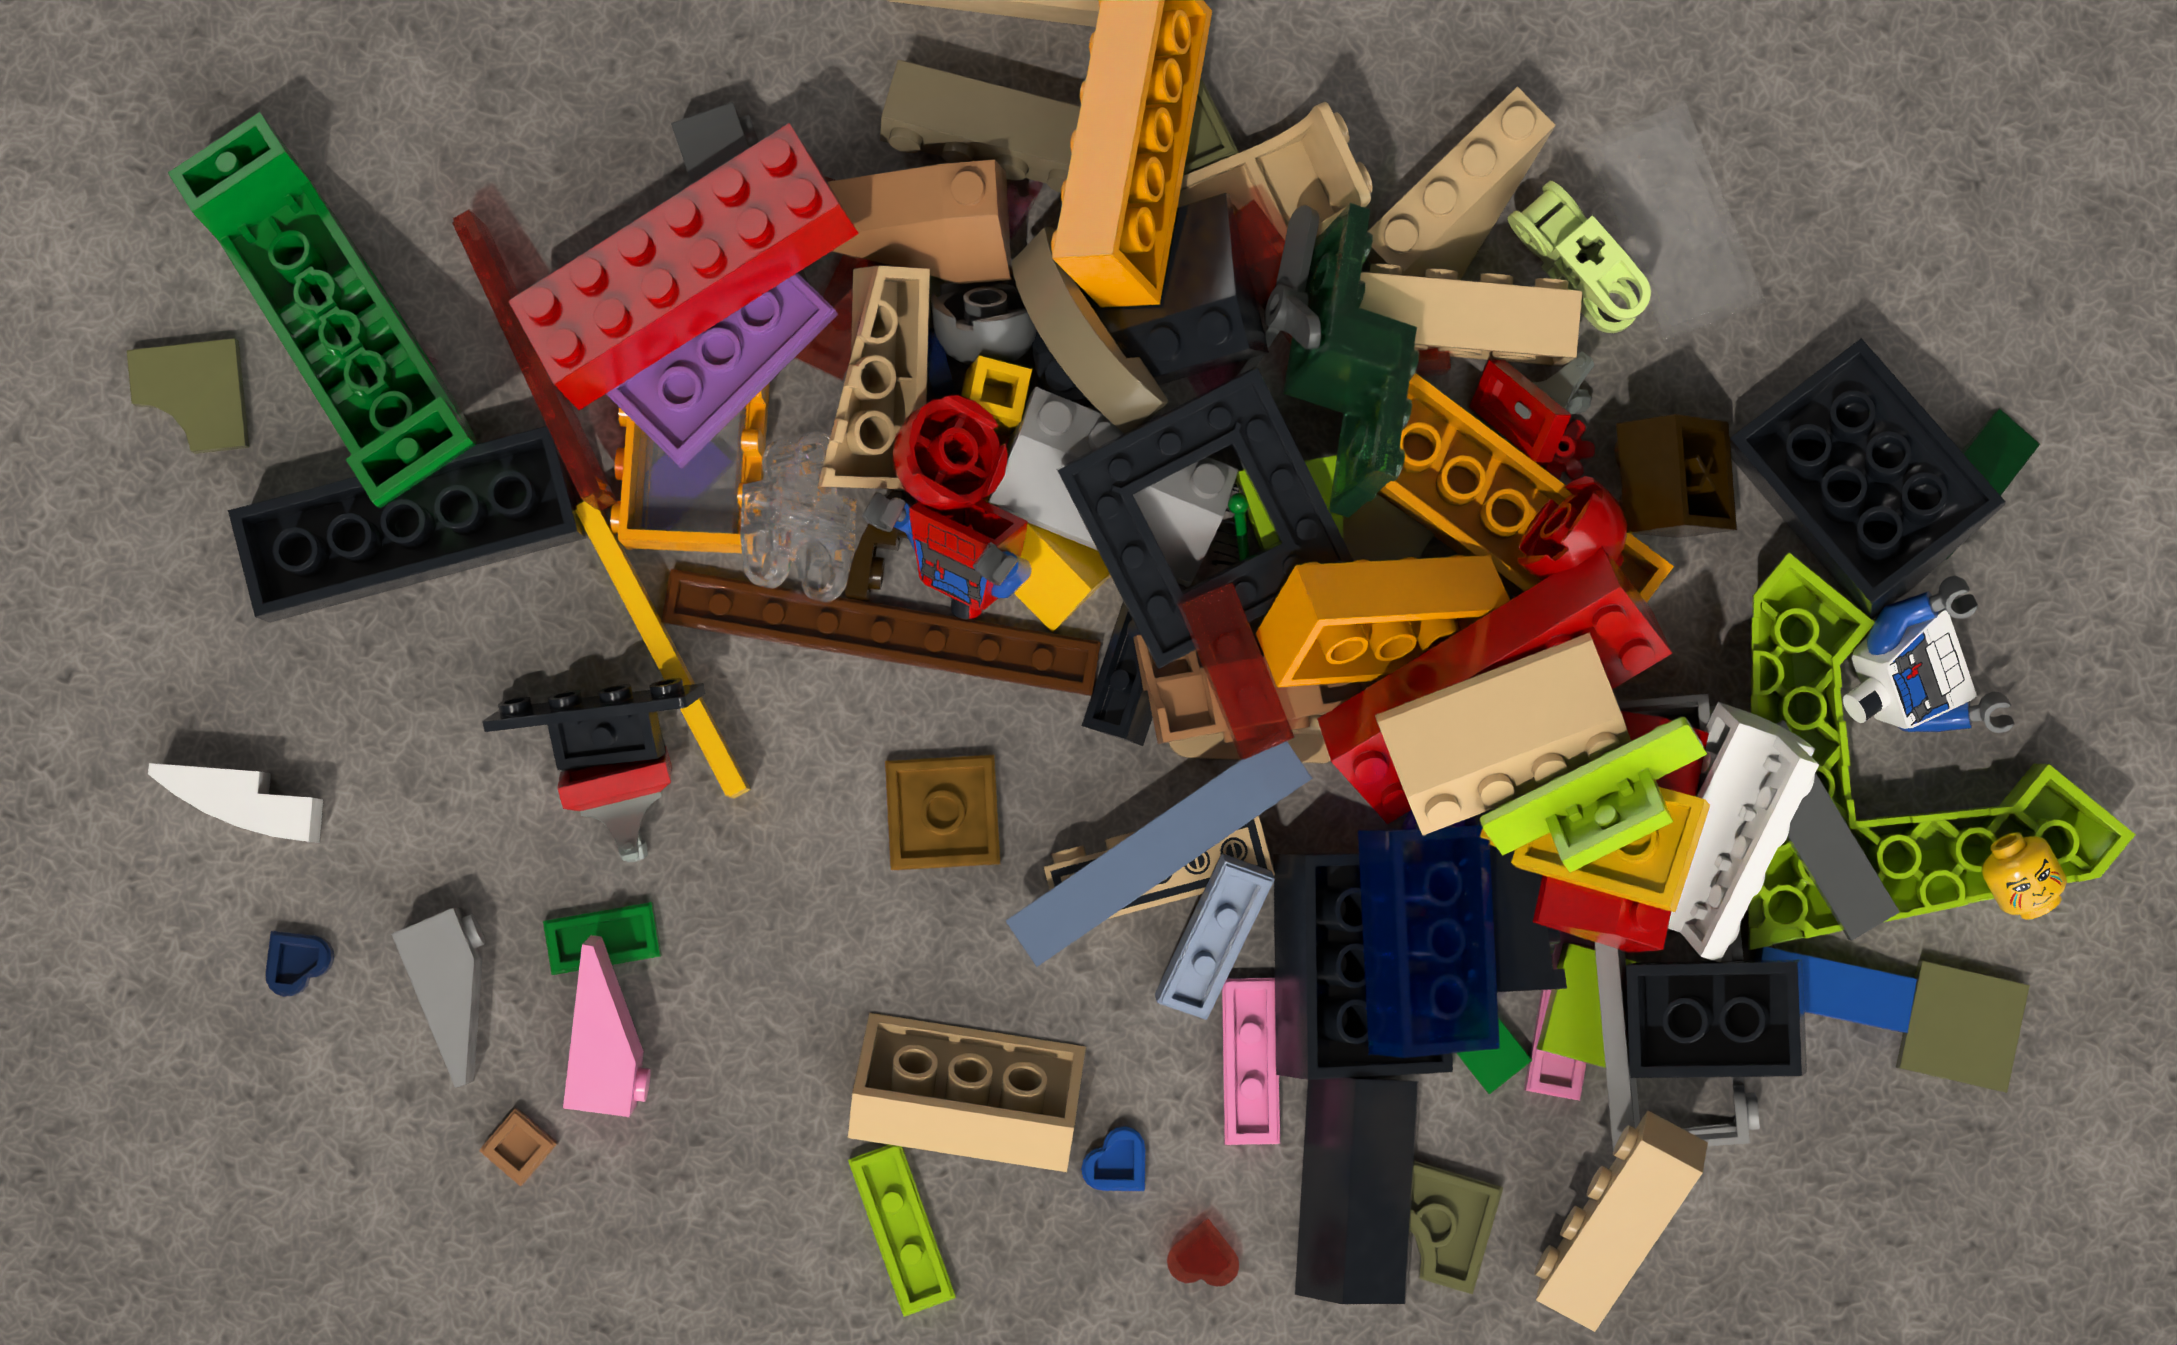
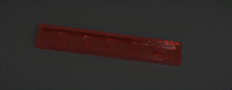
M471 210L459 214L453 218L454 222L452 224L580 497L599 511L616 504L617 501L570 401L553 384L508 302L519 293L488 227Z

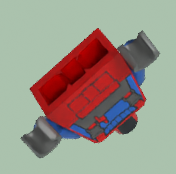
M875 492L862 515L868 523L878 529L891 532L894 527L906 533L916 553L919 578L924 585L951 597V612L958 618L972 619L978 617L983 610L988 608L998 598H1008L1014 594L1031 576V564L1021 557L1028 521L982 499L969 507L939 510L924 505L919 501L912 506L899 498L889 500L881 493Z

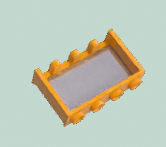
M770 382L682 469L619 408V424L621 427H626L625 448L618 447L615 454L616 480H622L621 501H613L611 531L613 534H618V540L627 550L653 549L741 553L758 557Z

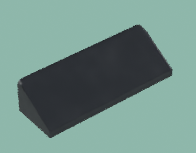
M1178 584L1181 591L1187 589L1182 585ZM1123 601L1081 726L1143 746L1153 717L1148 691L1143 690L1133 638L1140 635Z

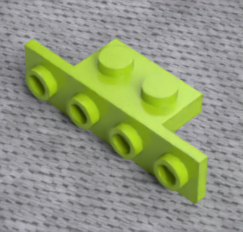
M1680 717L1670 723L1656 727L1651 732L1617 749L1604 753L1599 758L1565 775L1552 779L1549 783L1515 800L1500 805L1497 809L1481 816L1480 822L1483 830L1502 856L1551 833L1560 859L1571 873L1672 823L1673 819L1656 780L1707 755V752L1685 717Z

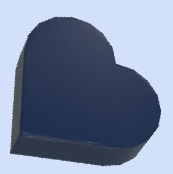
M271 931L265 973L269 988L275 994L283 997L296 996L303 992L308 986L310 978L320 977L326 974L332 967L334 950L331 944L324 938L315 935Z

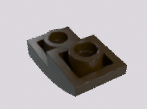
M892 490L886 497L889 500L899 498L904 502L906 499L904 492ZM868 523L855 551L848 574L845 595L848 599L870 601L871 589L881 590L885 558L876 557L877 548L898 551L900 538L908 539L905 532L894 527L891 532H887Z

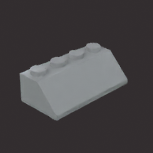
M1035 387L1025 402L1021 422L1011 432L1006 447L1008 458L1005 476L995 492L990 494L988 503L1028 521V523L1097 550L1056 469L1125 433L1103 414ZM1205 457L1133 494L1177 583L1187 587L1192 584L1224 517L1238 469L1209 457Z

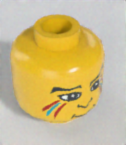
M2015 832L1999 838L1991 845L1992 854L1985 860L1981 871L1990 891L2003 912L2011 915H2020L2025 920L2034 919L2049 913L2061 903L2062 897L2060 894L2066 887L2067 878L2049 843L2045 839L2037 836L2023 837L2021 833Z

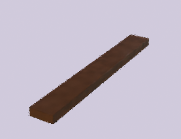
M671 569L661 621L663 624L1085 696H1092L1101 642L676 569Z

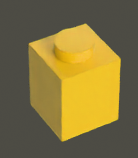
M978 356L965 372L961 397L973 400L981 405L997 422L998 427L994 428L995 433L1008 436L1022 420L1032 369Z

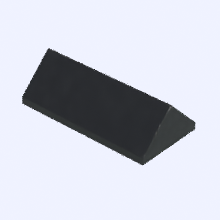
M1369 1077L1308 1080L1295 1295L1338 1304L1406 1303L1419 1081Z

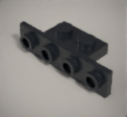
M671 678L654 682L649 685L650 690L632 692L630 684H622L604 688L598 692L599 696L582 698L581 692L575 690L548 697V702L532 704L530 697L512 698L498 704L499 710L484 719L482 723L484 732L547 725L557 770L658 759L666 751L657 711L688 707L705 694L704 684L683 686L681 678Z

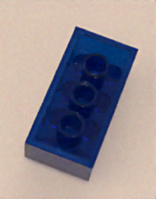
M1449 825L1423 836L1419 827L1358 831L1369 1054L1407 1058L1500 1049L1490 842L1480 837L1482 825Z

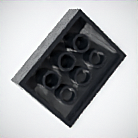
M1229 193L1219 194L1177 208L1160 305L1100 307L1077 284L1126 359L1139 357L1158 386L1269 353ZM1037 331L1035 340L1032 342V348L1041 389L1084 407L1093 405L1061 368Z
M1862 338L1730 437L1731 459L1859 609L1870 619L1875 618L1885 606L1893 604L1913 589L2006 503Z
M1450 852L1273 854L1275 874L1276 1075L1315 1080L1453 1072ZM1431 933L1438 940L1440 1032L1429 1019Z

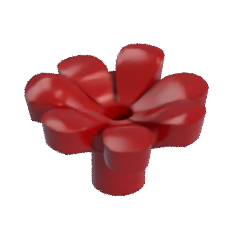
M1578 419L1572 420L1567 425L1560 441L1565 446V451H1561L1558 446L1552 462H1538L1537 464L1543 466L1547 472L1560 480L1562 472H1565L1572 480L1579 479L1584 474L1580 459H1591L1595 455L1594 444L1590 441L1581 440L1586 431L1585 424Z

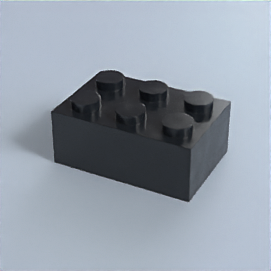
M1803 959L1721 961L1720 963L1716 961L1641 962L1626 965L1630 1078L1803 1076L1807 1072Z

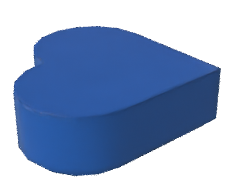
M1127 1126L1116 1127L1111 1130L1104 1139L1103 1147L1093 1149L1083 1159L1081 1170L1086 1183L1092 1188L1102 1191H1145V1144L1140 1133Z

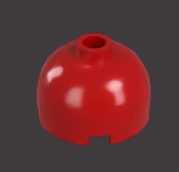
M958 395L932 400L913 411L896 433L893 450L896 476L905 491L924 505L939 510L969 507L995 492L1005 476L1008 458L1006 444L1000 446L998 436L994 431V428L998 427L997 422L977 402Z
M1584 476L1564 487L1571 495L1560 505L1550 499L1541 508L1529 524L1518 549L1526 554V557L1518 558V563L1542 581L1555 573L1576 567L1593 556L1602 546L1620 568L1624 560V555L1621 552L1627 539V522L1619 502L1594 478Z

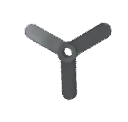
M1307 205L1297 208L1289 220L1276 287L1268 299L1264 315V321L1267 325L1264 334L1268 348L1280 330L1289 333L1305 349H1317L1320 345V321L1318 316L1308 307L1309 297L1308 293L1305 292L1319 225V213ZM1265 354L1246 359L1237 376L1253 367H1257Z

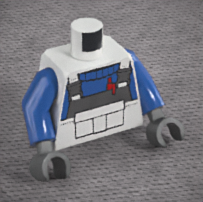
M1950 576L1943 580L1939 586V594L1932 596L1928 591L1887 605L1880 611L1867 638L1853 651L1852 661L1861 685L1843 697V704L1848 714L1855 721L1864 723L1874 716L1875 719L1895 725L1905 732H1943L1972 728V722L1984 721L1986 727L1995 733L2007 732L2014 726V721L2009 715L1990 716L1997 708L2011 706L2009 699L2000 692H1990L1981 698L1979 705L1970 706L1969 701L1977 697L1951 620V617L1956 619L1970 617L1978 608L1974 595L1967 594L1954 599L1970 590L1963 578Z

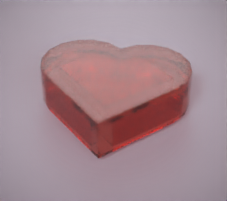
M1207 1217L1169 1249L1167 1267L1171 1275L1178 1281L1194 1283L1202 1279L1207 1284L1218 1287L1225 1286L1235 1279L1239 1270V1259L1233 1248Z

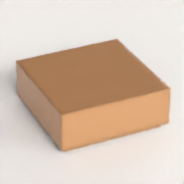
M515 1108L479 1151L521 1187L559 1143L521 1110Z

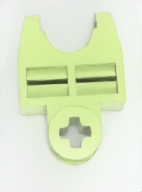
M1554 181L1547 182L1542 187L1543 194L1521 213L1514 211L1508 216L1511 228L1524 245L1544 262L1542 268L1551 279L1564 280V277L1566 281H1569L1568 290L1582 291L1581 313L1595 328L1606 333H1617L1625 330L1645 310L1650 301L1651 289L1647 278L1593 215L1587 219L1577 203L1560 185ZM1553 211H1556V213L1551 218H1549L1544 224H1542L1537 229L1536 226L1539 223H1541ZM1582 256L1588 259V261H1585L1583 264L1577 260L1580 259ZM1626 280L1633 282L1637 286L1640 293L1639 303L1635 293L1632 291L1633 289ZM1609 293L1619 294L1626 302L1628 309L1617 307L1610 299ZM1598 307L1610 317L1622 321L1615 323L1606 321L1600 315Z

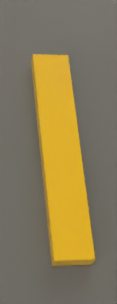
M592 497L576 505L577 509L575 511L664 680L681 678L683 686L695 684L617 535L612 533L611 524L600 503ZM700 697L688 707L680 709L725 795L735 799L750 791L751 789L703 698Z

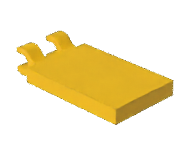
M1659 787L1673 819L1672 823L1571 873L1561 861L1551 833L1513 850L1515 852L1511 863L1519 869L1676 912L1710 804L1706 799ZM1482 828L1480 837L1489 840V845L1495 846Z

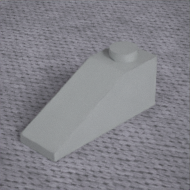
M451 908L391 935L453 1084L457 1088L474 1082L483 960L478 947L485 944V939L481 927L473 914L465 916L462 908Z

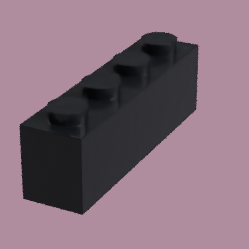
M1497 808L1465 819L1466 839L1459 840L1458 857L1461 871L1468 872L1470 894H1464L1462 905L1466 927H1473L1474 949H1468L1467 969L1470 981L1477 982L1478 992L1486 993L1566 989L1565 969H1553L1551 956L1554 953L1555 944L1561 942L1559 930L1533 923L1543 875L1515 867L1511 863L1515 851L1502 856L1497 847L1488 844L1489 840L1480 837L1482 831L1480 817Z

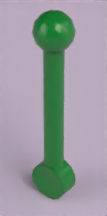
M1236 493L1229 498L1228 507L1235 516L1240 562L1250 556L1245 516L1249 505L1244 494Z

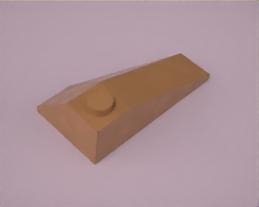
M996 160L938 164L828 182L859 233L831 252L854 258L859 257L892 267L930 269V276L958 284L1012 279L1006 171Z

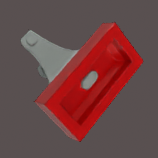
M1581 351L1577 358L1573 359L1549 379L1541 382H1531L1506 360L1489 359L1469 407L1534 462H1552L1571 415L1586 412L1591 406V396L1588 390L1578 388L1594 367V362L1591 357Z
M664 746L666 753L658 759L574 768L560 772L557 789L563 809L580 811L581 816L601 821L613 835L623 861L636 862L648 855L647 844L642 839L640 825L646 810L654 801L662 797V790L671 783L672 765L667 746Z

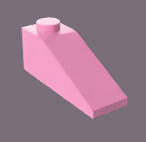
M591 935L582 944L563 1108L630 1117L637 1106V1101L645 1102L647 1099L650 1069L642 1068L644 1051L603 939L600 936Z

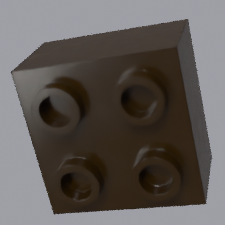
M1672 414L1616 423L1618 439L1615 443L1614 453L1616 462L1620 467L1622 487L1619 504L1627 522L1628 534L1682 538L1737 530L1728 422Z

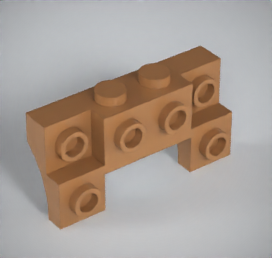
M1141 635L1133 637L1143 690L1148 691L1158 744L1223 733L1225 743L1257 737L1255 726L1276 723L1278 733L1310 727L1309 716L1330 712L1335 707L1374 684V681L1277 687L1265 656L1200 668L1196 650L1158 669Z

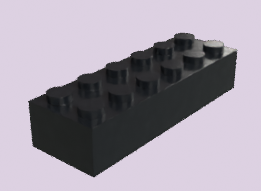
M550 425L476 444L382 508L377 507L371 501L358 478L352 477L228 510L254 616L269 623L586 539L584 527L575 511L578 504L560 434Z

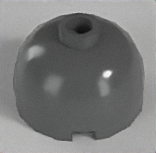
M1015 278L1014 286L998 284V281L961 284L946 281L940 285L941 295L939 297H936L934 293L930 298L931 319L937 341L948 356L962 365L970 367L978 356L1011 364L1027 353L1032 342L1035 340L1037 329L1023 304Z

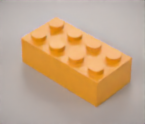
M1453 555L1446 558L1427 559L1406 557L1400 560L1387 561L1361 559L1347 563L1327 564L1308 562L1294 567L1258 628L1256 636L1277 687L1379 681L1504 605L1510 599L1490 555L1466 557L1464 555Z

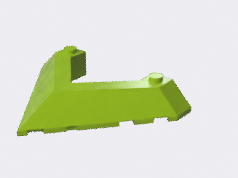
M1787 553L1752 595L1751 713L1775 724L1784 720L1792 733L1815 748L1811 756L1819 764L1815 773L1899 910L1898 914L1884 922L1994 899L1981 869L1985 860L1992 854L1991 845L1999 838L2010 833L2019 832L2023 837L2037 836L2045 839L2066 875L2067 883L2101 878L2136 834L2050 764H2033L1999 806L1856 819L1854 799H1852L1848 767L1850 766L1846 721L1843 718L1840 665L1875 622L1791 553ZM1787 838L1777 848L1765 872L1763 886L1759 893L1753 896L1749 904V950L1843 931Z

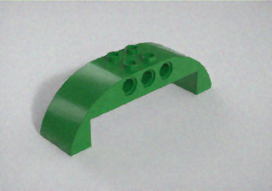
M260 112L168 172L192 213L219 241L351 453V456L346 458V461L371 501L377 507L382 508L476 445L477 441L461 409L382 284L317 188Z

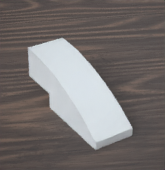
M149 763L148 775L171 793L206 814L234 826L272 837L315 843L320 841L323 799L269 794L270 773Z

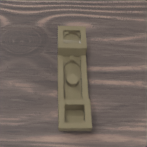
M1051 226L1044 227L1011 261L1014 278L1023 304L1049 351L1072 382L1110 422L1123 433H1127L1148 422L1169 401L1139 357L1126 359L1077 284L1052 259L1051 240L1054 230Z

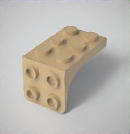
M1327 102L1315 105L1304 119L1281 134L1245 151L1184 175L1177 208L1219 194L1229 193L1248 269H1251L1283 254L1289 220L1297 208L1307 205L1319 213V225L1315 240L1317 241L1348 228L1370 203V193L1373 190V185L1366 167L1362 162H1355L1347 143H1349L1350 136L1344 119L1338 112L1333 113Z

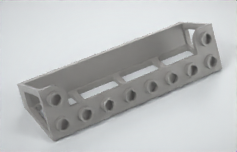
M1708 694L1617 702L1620 711L1652 716L1694 714L1698 717L1699 730L1702 731L1705 730L1716 707L1709 706ZM1741 930L1735 941L1728 946L1721 961L1743 960ZM1594 942L1614 1151L1624 1129L1628 1125L1636 1129L1640 1123L1636 1078H1630L1625 951ZM1731 1077L1735 1111L1733 1122L1684 1127L1682 1129L1708 1142V1146L1750 1143L1749 1130L1760 1129L1756 1092L1745 1093L1743 1077Z

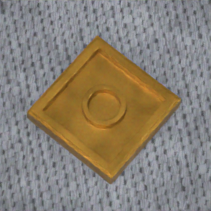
M995 755L885 761L891 871L1000 864Z

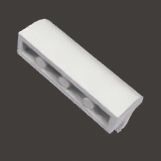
M1718 702L1704 730L1709 733L1706 745L1707 755L1704 756L1696 797L1707 800L1710 808L1676 912H1671L1668 929L1680 932L1701 957L1720 963L1728 946L1735 941L1739 934L1741 920L1753 896L1757 895L1763 886L1765 872L1777 848L1785 842L1788 836L1790 822L1802 798L1810 792L1813 786L1815 772L1819 764L1811 757L1815 748L1799 736L1760 716Z

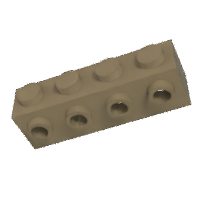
M898 60L881 116L880 141L887 142L896 150L905 153L922 151L938 155L948 163L996 160L1006 171V179H1031L1046 183L1051 189L1061 193L1062 184L1068 176L1072 155L1070 147L1071 136L1077 128L1081 107Z

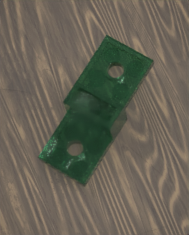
M1350 203L1315 240L1305 292L1308 293L1309 297L1308 307L1318 316L1320 321V345L1317 349H1305L1292 337L1283 394L1343 413L1329 512L1348 518L1367 501L1371 502L1377 492L1390 481H1395L1401 473L1405 460V451L1400 448L1401 435L1412 411V401L1407 398L1409 381L1414 376L1419 362V351L1414 349L1416 326L1359 308L1365 293V282L1360 280L1362 264L1370 253L1373 235L1367 232L1370 209Z

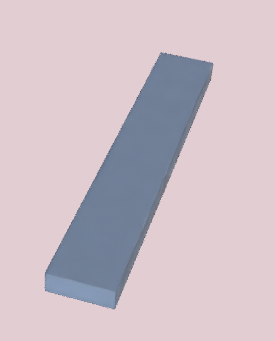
M1280 733L1007 919L1006 923L1036 967H1038L1313 778L1282 733Z

